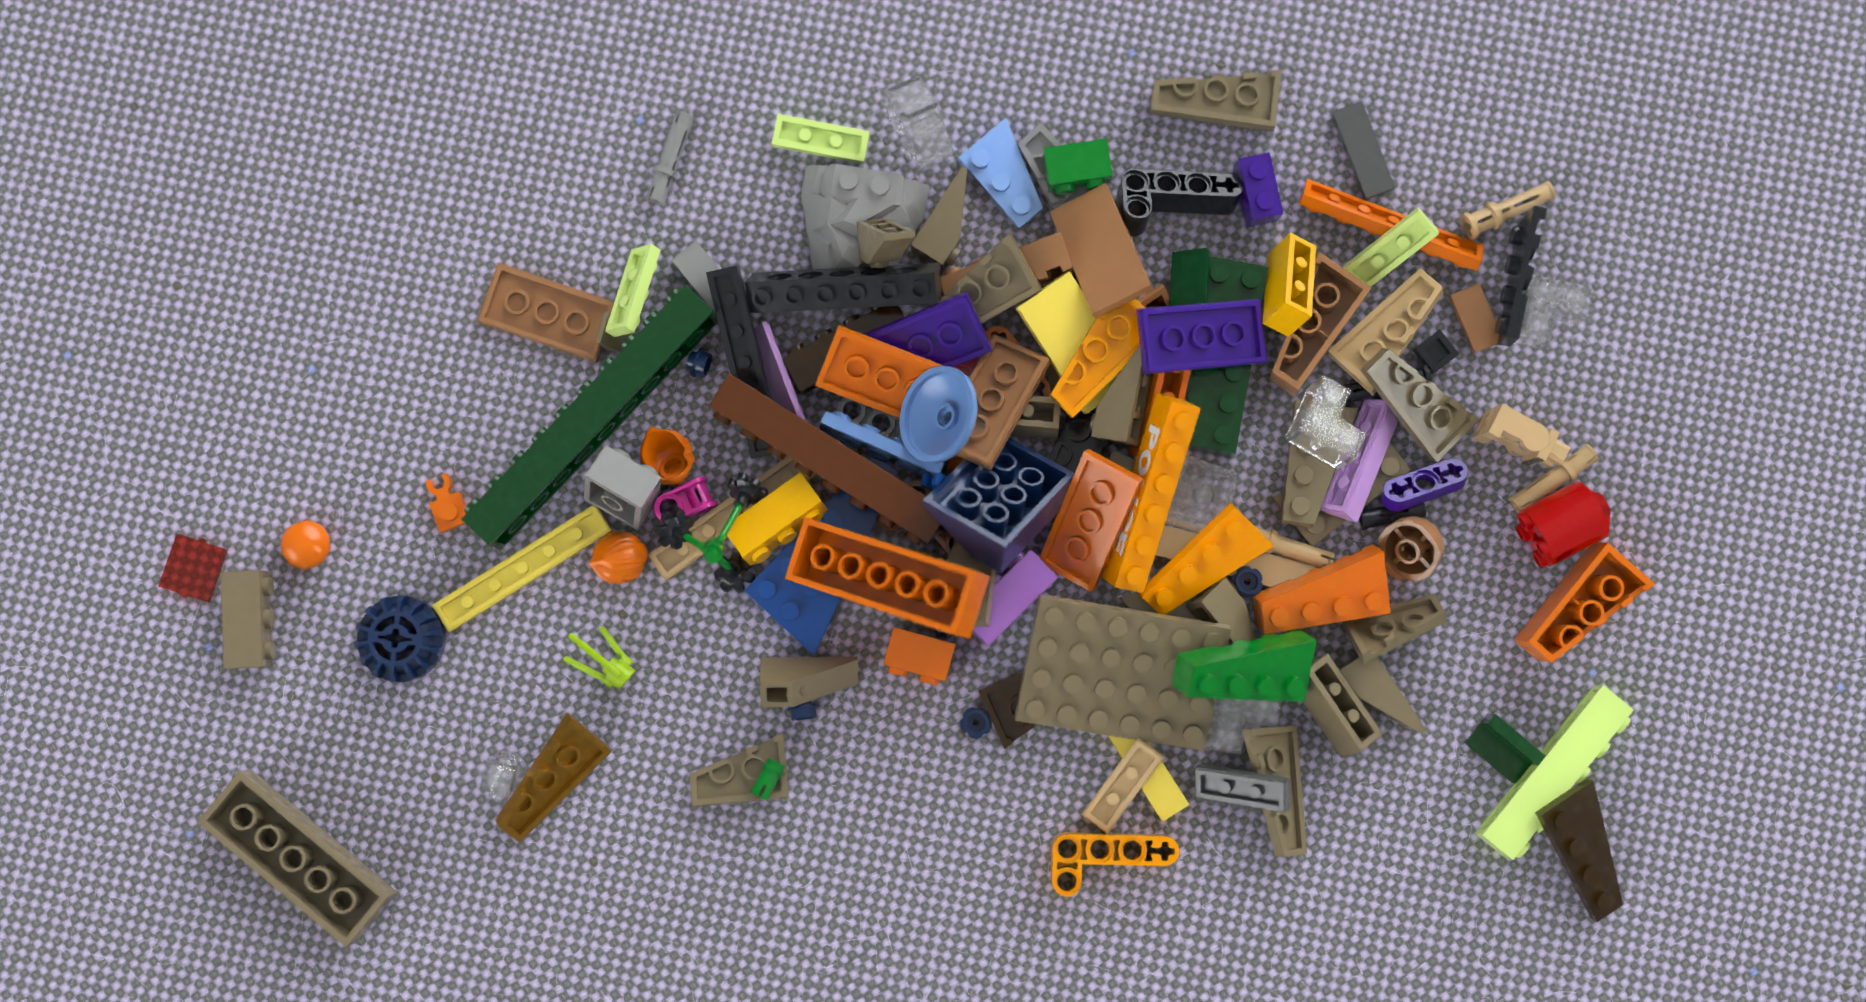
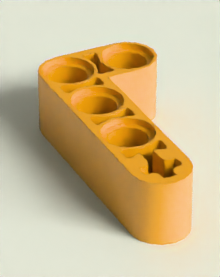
M1060 833L1055 836L1051 845V884L1061 896H1073L1081 888L1082 864L1168 866L1178 859L1179 846L1175 840L1163 834ZM1065 839L1072 840L1075 843L1074 853L1067 857L1061 856L1058 853V845ZM1096 840H1103L1107 844V852L1102 857H1094L1090 852V847ZM1149 840L1148 846L1151 848H1160L1162 842H1165L1171 848V852L1165 853V858H1162L1157 852H1148L1149 859H1145L1147 854L1145 841ZM1128 841H1136L1139 844V853L1133 858H1127L1123 854V846ZM1063 872H1070L1075 877L1074 884L1069 889H1062L1057 884L1058 877Z

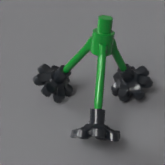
M743 472L738 473L737 480L730 478L728 481L729 494L732 498H735L733 503L734 509L717 538H709L706 542H701L691 536L692 533L688 529L694 525V520L689 515L685 516V512L681 508H675L673 516L670 512L663 513L660 519L665 524L658 525L655 529L656 535L661 536L657 541L660 546L667 547L670 545L673 549H680L683 542H689L703 552V556L708 563L714 564L717 562L721 569L714 571V577L717 581L722 580L720 588L724 592H729L733 586L734 590L740 593L745 590L744 581L752 583L755 580V575L748 571L753 565L750 566L742 559L740 553L733 552L730 559L723 556V542L740 511L748 508L750 504L755 505L768 495V490L765 487H760L761 482L752 478L749 482L748 475Z

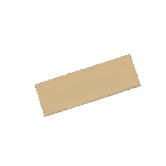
M1137 738L1081 815L1108 834L1162 761L1164 755L1146 741Z

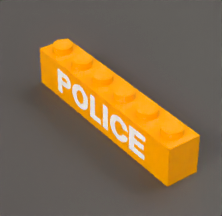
M1156 393L1132 473L1142 477L1144 481L1102 575L1103 579L1116 588L1144 593L1201 409L1186 400Z

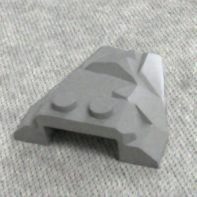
M841 164L806 166L801 200L812 269L870 266V264L859 260L856 222L888 218L916 232L918 226L921 225L925 218L930 186L916 180L904 179L903 175L879 170ZM901 258L898 261H890L889 265H898Z

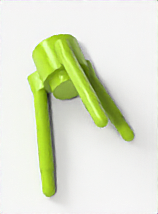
M600 626L599 631L620 660L613 657L610 661H607L583 640L570 633L568 638L604 667L602 670L604 674L568 656L563 658L564 662L602 681L610 689L615 686L620 690L635 673L636 670L630 666L634 661L623 652L604 626Z

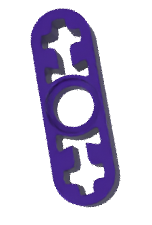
M1447 459L1393 478L1384 484L1381 502L1389 510L1402 511L1458 491L1466 483L1468 468L1460 460ZM1419 480L1429 481L1433 488L1429 490L1421 489L1417 486L1416 482Z

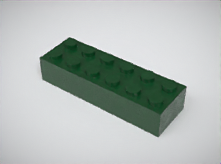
M1210 256L1208 303L1261 299L1262 308L1269 267ZM1251 365L1191 370L1184 400L1201 409L1188 450L1229 458L1236 454Z

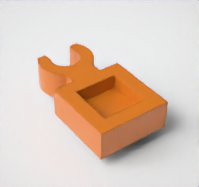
M446 473L441 474L444 485L440 489L435 488L433 480H426L428 491L436 495L437 498L436 501L429 503L440 533H445L465 525L461 520L466 514L464 512L466 507L461 492L451 493L453 482Z

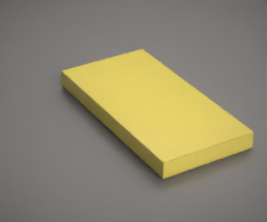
M1070 271L1065 272L1015 307L1045 355L1050 358L1051 364L1059 377L1063 374L1096 320L1092 315L1083 291ZM1120 372L1081 409L1083 414H1087L1097 407V404Z

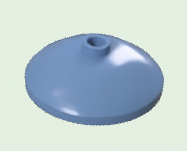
M937 366L922 373L910 386L902 403L899 425L903 444L913 457L928 463H940L956 455L966 444L973 431L977 417V397L970 379L956 368Z

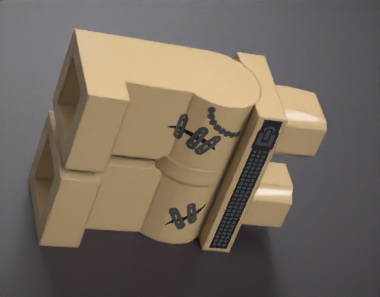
M1505 404L1485 410L1471 437L1482 444L1494 440L1504 445L1511 455L1522 457L1520 462L1527 466L1537 463L1547 468H1551L1554 464L1562 465L1571 448L1557 440L1560 432L1553 428L1546 429L1543 425Z

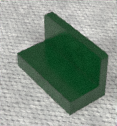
M1207 248L1172 252L1169 306L1208 303L1210 251Z
M1487 714L1465 740V744L1511 783H1517L1530 765L1538 766L1546 757L1545 754L1497 714Z

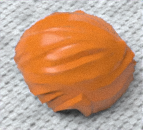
M650 427L640 447V463L654 468L659 476L662 477L661 484L679 485L683 483L689 476L695 461L692 445L686 437H683L676 430Z
M622 531L607 533L605 537L597 541L589 561V567L605 582L617 585L631 582L635 578L640 577L648 557L647 547L634 533H623Z

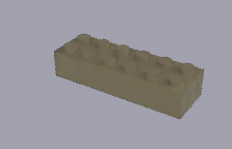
M253 770L239 771L197 821L198 824L345 947L358 942L398 893Z

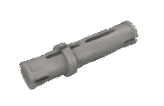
M678 110L675 112L658 164L653 167L652 172L654 175L645 197L651 203L664 206L672 181H675L678 173L676 170L695 120V117L687 112Z

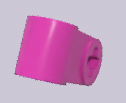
M706 476L692 479L680 487L659 496L654 504V511L657 517L660 519L662 515L661 508L668 501L676 502L678 508L685 512V516L689 515L691 517L705 513L718 506L717 500L712 499L705 484L707 481ZM696 490H698L702 498V502L699 501L697 494L695 492Z

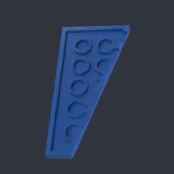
M871 456L867 459L897 478L898 472L886 461H880ZM842 489L838 494L835 493L825 504L828 511L823 514V518L819 522L870 537L877 521L878 512L869 506L863 511L849 502L851 495ZM798 533L796 538L787 544L744 591L815 656L841 597L785 579L799 535Z

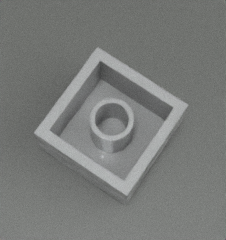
M605 445L585 474L584 500L639 531L659 497L662 477L651 466L646 464L641 466L631 460L625 451L619 448L612 449Z

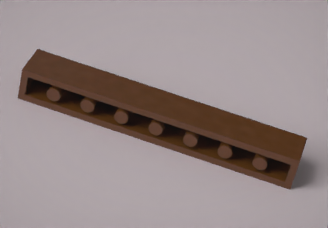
M730 373L708 405L715 410L714 418L727 426L732 421L743 427L740 434L754 443L759 438L770 444L767 451L784 460L786 455L797 461L794 468L811 477L813 472L823 477L824 480L821 484L834 493L838 494L841 489L851 495L850 503L863 511L868 506L879 513L876 519L890 528H893L896 523L906 529L903 536L920 546L922 541L929 544L941 524L922 505L923 500L927 496Z

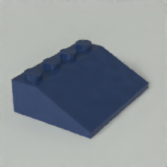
M1009 437L991 470L964 459L923 500L922 505L974 559L1001 574L1059 512L1075 473Z

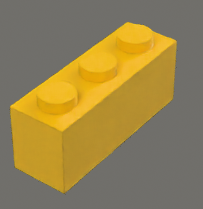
M1291 232L1268 253L1267 267L1269 269L1265 286L1262 324L1288 337L1312 317L1316 246Z
M799 472L739 515L727 536L742 558L752 566L754 563L758 564L765 561L771 555V551L779 545H785L793 541L797 536V532L801 529L804 517L820 521L828 509L803 474Z

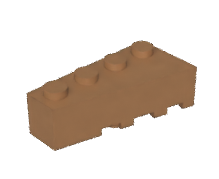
M1061 231L1019 247L1042 288L1065 272H1072L1073 265ZM983 258L972 262L973 265L963 269L958 266L945 270L941 277L942 296H945Z
M1319 252L1315 260L1312 317L1289 337L1285 336L1269 380L1295 397L1364 302L1372 287Z

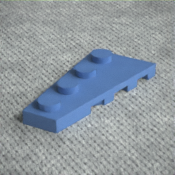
M825 411L819 430L829 436L836 437L851 450L861 446L866 448V452L872 458L880 461H889L890 458L896 460L895 465L920 476H923V473L934 476L935 473L941 472L944 465L943 462L928 463L916 459L908 452L902 439L897 437L888 439L879 435L880 431L871 425L863 424L861 427L850 422L851 418L844 413Z

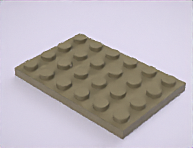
M1039 594L1014 716L1015 721L1133 740L1139 738L1146 742L1204 751L1216 699L1188 698L1171 685L1177 653L1214 645L1217 647L1227 646L1231 627L1225 624Z

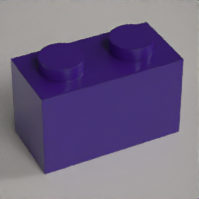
M1270 152L1239 158L1233 166V173L1243 183L1240 204L1246 228L1277 222L1284 213Z

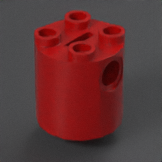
M1576 481L1521 509L1517 514L1519 524L1515 525V529L1523 542L1529 541L1534 550L1532 551V556L1536 564L1540 568L1545 566L1551 567L1610 536L1611 511L1607 501L1599 492H1594L1582 482Z

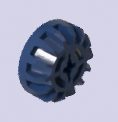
M403 595L384 597L375 605L369 606L364 611L366 614L363 619L357 622L355 629L358 630L354 646L359 651L361 664L366 666L372 672V675L390 682H409L419 679L428 674L438 664L444 652L446 642L444 625L435 610L418 598ZM395 616L394 624L387 626L382 632L375 631L384 619ZM401 617L408 619L414 625L417 634L410 626L400 624ZM394 635H401L405 638H412L413 640L398 643L394 642L393 640L386 639L385 637H394ZM374 642L381 643L387 651L391 652L390 660L378 653ZM415 647L414 651L407 658L396 661L397 653H407Z

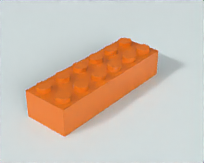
M804 517L785 576L787 580L967 639L971 638L990 578L989 575L806 517Z

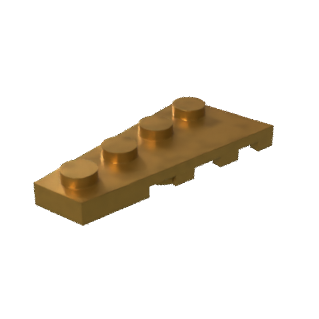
M567 712L495 819L498 827L520 843L612 752L611 749Z

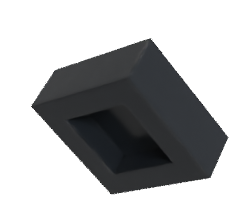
M1440 329L1413 349L1421 362L1428 365L1431 375L1459 355Z

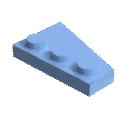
M1006 118L958 157V161L962 166L967 169L969 174L1018 230L1043 211V206Z

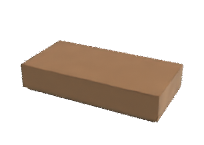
M1479 283L1448 296L1473 354L1498 344L1499 334L1495 333L1496 320Z

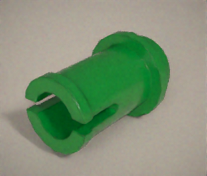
M769 757L766 762L762 761L761 765H763V768L752 789L749 791L758 796L765 784L760 798L766 801L769 800L780 776L785 775L783 772L785 766Z

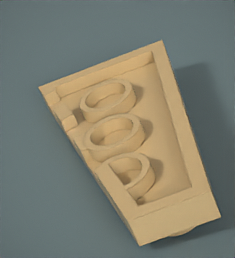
M1421 268L1418 269L1328 350L1329 357L1374 396L1376 390L1361 372V369L1382 348L1389 349L1400 357L1442 296L1443 287Z

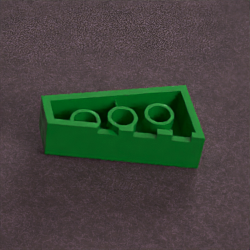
M1294 629L1279 635L1274 633L1261 635L1260 639L1245 641L1244 639L1233 641L1231 645L1217 647L1214 645L1177 653L1171 685L1188 698L1305 702L1317 640L1301 629Z

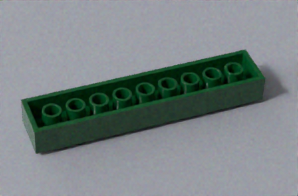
M686 284L682 289L675 288L665 299L667 304L659 313L655 310L644 320L643 325L645 327L637 336L631 334L622 343L621 348L623 350L614 359L610 357L600 366L598 370L600 374L592 382L590 380L586 381L577 390L576 395L578 397L570 405L564 404L555 413L554 418L556 420L548 428H541L531 439L533 444L525 452L523 450L519 451L510 460L509 465L511 467L503 475H496L487 484L486 488L488 491L480 499L478 497L474 498L465 507L464 512L466 514L461 520L488 546L502 550L718 324L714 310Z

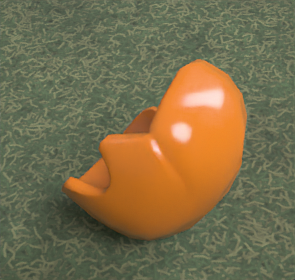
M310 520L292 524L283 533L280 542L284 559L290 566L300 570H308L322 564L331 549L329 534L322 525Z

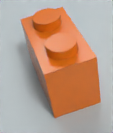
M893 627L883 664L890 666L888 673L907 678L909 671L919 674V681L938 686L939 680L946 681L956 644Z

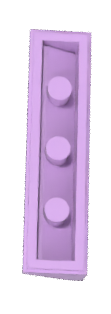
M766 321L762 322L754 329L771 399L805 420L771 327Z
M1367 399L1363 401L1320 509L1322 512L1351 522H1358L1399 421L1384 400Z

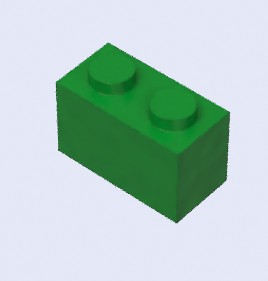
M1107 138L1043 149L1042 158L1048 192L1056 191V195H1066L1075 192V188L1087 187V190H1092L1104 183L1111 182L1113 173Z

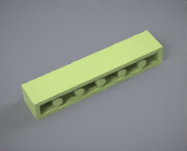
M1593 685L1541 750L1546 757L1538 766L1530 765L1477 829L1475 834L1504 858L1514 860L1515 857H1522L1529 849L1531 844L1528 841L1535 832L1540 833L1544 830L1535 812L1570 790L1576 782L1580 783L1588 776L1591 770L1588 766L1596 757L1600 758L1608 751L1611 745L1609 740L1615 733H1621L1628 726L1631 720L1629 715L1634 709L1604 685Z

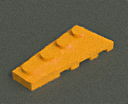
M1137 299L1096 318L1049 396L1071 418L1125 367L1140 346L1136 310L1145 307Z
M1230 502L1146 584L1144 593H1138L1159 614L1165 615L1271 549L1274 545Z

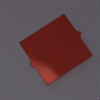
M176 534L158 586L180 593V596L183 598L190 596L210 602L228 549L206 543V539L203 538L196 540Z

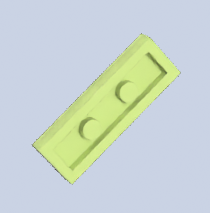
M777 114L771 144L772 147L864 164L870 131Z
M1417 207L1347 262L1343 268L1372 287L1439 234V230L1421 209Z
M653 244L631 249L605 332L613 337L634 333L640 323L642 307L648 297V288L652 276L657 269V260L660 254V249Z

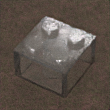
M1186 455L1165 523L1198 534L1232 502L1239 474Z

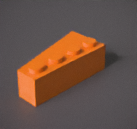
M1598 542L1586 549L1515 637L1514 641L1536 660L1552 663L1583 640L1587 633L1596 627H1600L1608 621L1607 618L1620 608H1625L1634 601L1633 599L1643 591L1649 590L1655 583L1609 543Z
M1373 544L1362 548V551L1338 558L1336 562L1322 568L1312 569L1306 572L1307 574L1296 579H1289L1265 589L1257 595H1252L1255 625L1264 634L1391 614L1384 551Z

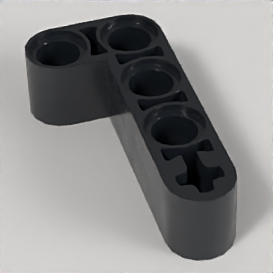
M1129 169L1122 175L1116 196V204L1130 236L1135 237L1143 234L1151 212L1229 215L1236 209L1243 191V183L1239 177L1229 173Z

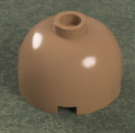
M1417 516L1403 517L1389 524L1378 539V542L1380 541L1379 548L1384 551L1386 571L1399 580L1407 579L1414 580L1412 582H1419L1429 577L1440 565L1445 551L1443 537L1437 527L1428 520Z

